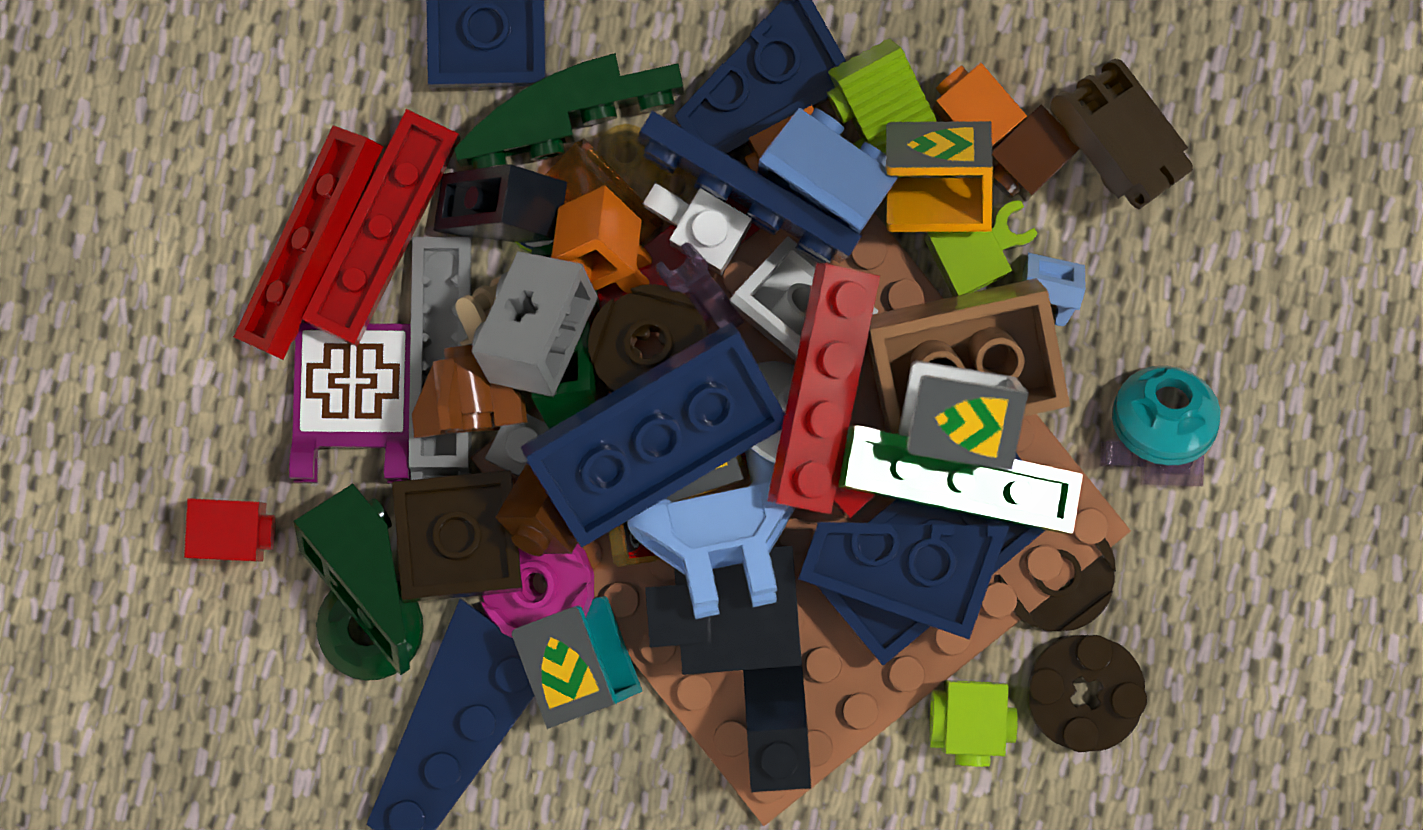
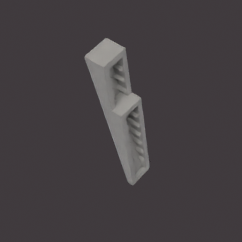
M412 237L409 469L411 471V480L472 474V432L450 434L446 431L445 435L414 438L412 412L433 362L444 359L443 349L461 346L460 342L468 338L458 317L456 302L465 295L472 296L471 237Z

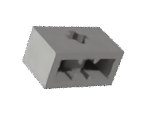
M520 251L517 252L509 271L504 273L499 279L496 288V299L486 321L477 327L473 338L472 353L489 383L554 397L598 298L583 264Z

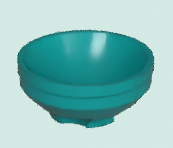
M1160 365L1150 366L1137 371L1122 384L1113 403L1112 421L1120 441L1140 458L1156 464L1182 465L1197 460L1212 447L1220 427L1221 410L1213 390L1203 379L1179 367ZM1164 387L1178 388L1186 394L1189 404L1181 409L1168 408L1158 400L1156 392Z

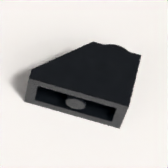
M512 164L444 173L441 178L433 231L518 243L554 240L558 207L564 205L567 182Z
M802 666L743 670L751 792L811 789L808 726Z

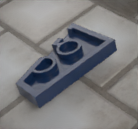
M782 0L749 34V37L729 59L720 65L675 114L679 127L726 155H730L748 145L749 137L794 115L799 108L804 110L811 105L815 108L829 100L827 92L834 89L835 86L828 71L831 68L838 67L841 63L846 62L813 1Z
M818 522L798 579L969 640L1009 526Z

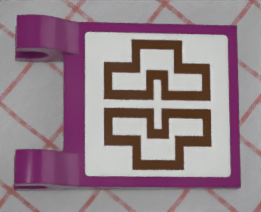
M307 323L300 324L298 335L295 338L293 432L289 460V478L293 479L294 483L318 484V449L384 448V478L387 479V483L392 484L394 481L411 480V471L409 469L411 324L369 323L358 347Z

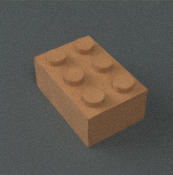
M1037 278L872 315L867 342L885 428L888 433L900 435L899 425L911 364L914 361L1016 377L1028 392L1023 417L1070 407L1048 290Z

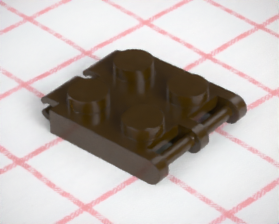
M1119 59L1110 60L1102 67L1100 75L1097 77L1088 75L1077 83L1074 92H1061L1052 99L1051 109L1064 126L1071 142L1080 147L1100 174L1105 187L1115 194L1118 199L1124 195L1134 208L1141 209L1193 171V165L1184 153L1188 146L1123 61ZM1108 84L1110 89L1107 90L1104 85ZM1083 101L1085 106L1082 107L1079 102Z

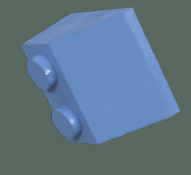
M799 108L759 160L757 173L860 234L899 176L886 174V154L866 142L859 149L840 135L845 128L834 118L817 108L814 109L811 115Z

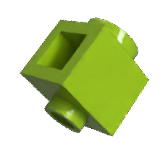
M945 680L944 690H932L929 718L930 748H941V751L945 754H955V765L989 767L991 756L1006 757V743H1016L1018 726L1017 708L1008 707L1009 685L1002 682Z

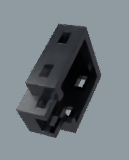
M793 546L773 547L769 553L777 591H775L776 603L753 607L743 563L712 569L718 595V615L695 619L686 576L675 568V585L645 587L650 648L680 645L682 675L802 666Z

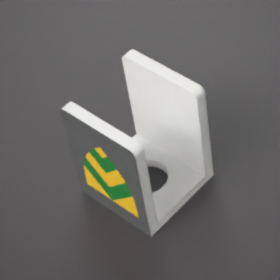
M914 361L911 364L899 425V434L908 437L907 449L913 455L1013 471L1028 392L1018 379L1013 376Z

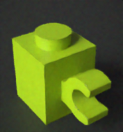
M1021 200L1009 202L998 211L994 219L992 232L927 233L924 240L952 297L975 292L1008 276L1012 272L1003 251L1012 247L1025 246L1038 234L1035 228L1023 234H1015L1008 228V217L1024 208Z

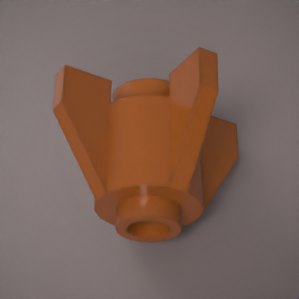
M473 345L443 349L444 359L433 362L412 412L414 438L445 435L446 431L450 434L475 431L493 432L499 431L501 426L528 423L525 398L516 388L489 383L472 353Z

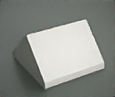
M787 237L734 293L730 299V308L796 362L815 266L818 262L795 248L797 243L790 237ZM875 307L873 309V314H877L879 311Z

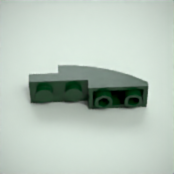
M616 53L584 61L556 72L523 89L479 122L455 147L457 161L461 167L472 165V169L507 165L506 157L528 152L531 161L557 157L565 153L564 144L575 142L570 119L581 117L583 125H594L616 119V109L639 104L641 113L672 107L675 105L673 97L684 94L679 63L620 76Z

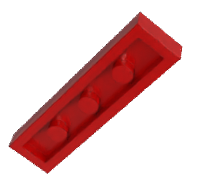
M408 109L405 110L302 317L305 323L358 347L455 152V147L461 140L459 133Z
M334 125L332 126L233 336L234 338L284 360L291 343L298 335L302 317L341 236L350 222V217L364 187L373 175L375 164L384 146L365 136Z
M816 263L767 498L769 502L827 514L832 512L880 280L878 275L827 263Z

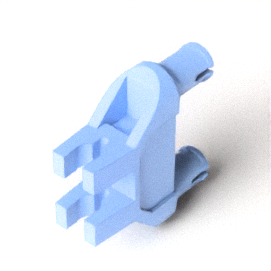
M752 448L745 451L752 483L748 487L672 503L665 498L627 521L629 531L642 545L686 576L695 619L719 614L718 595L712 569L743 563L753 607L777 602L775 594L777 586L769 553L787 525L795 507L767 501L775 463L765 459Z

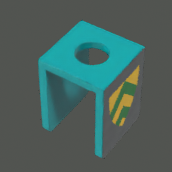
M606 596L593 599L587 616H585L582 607L577 605L512 631L513 640L547 729L612 706L643 691Z

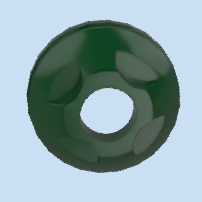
M397 581L409 662H411L422 642L424 632L423 615L418 602L403 603L401 582ZM331 590L319 609L316 622L317 639L321 651L329 663L343 674L366 681L381 680L398 673L375 644L370 646L361 645L351 637L349 624L353 616Z

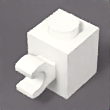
M655 183L643 202L645 209L677 227L670 238L671 247L720 276L751 227L752 218L701 188L689 205Z

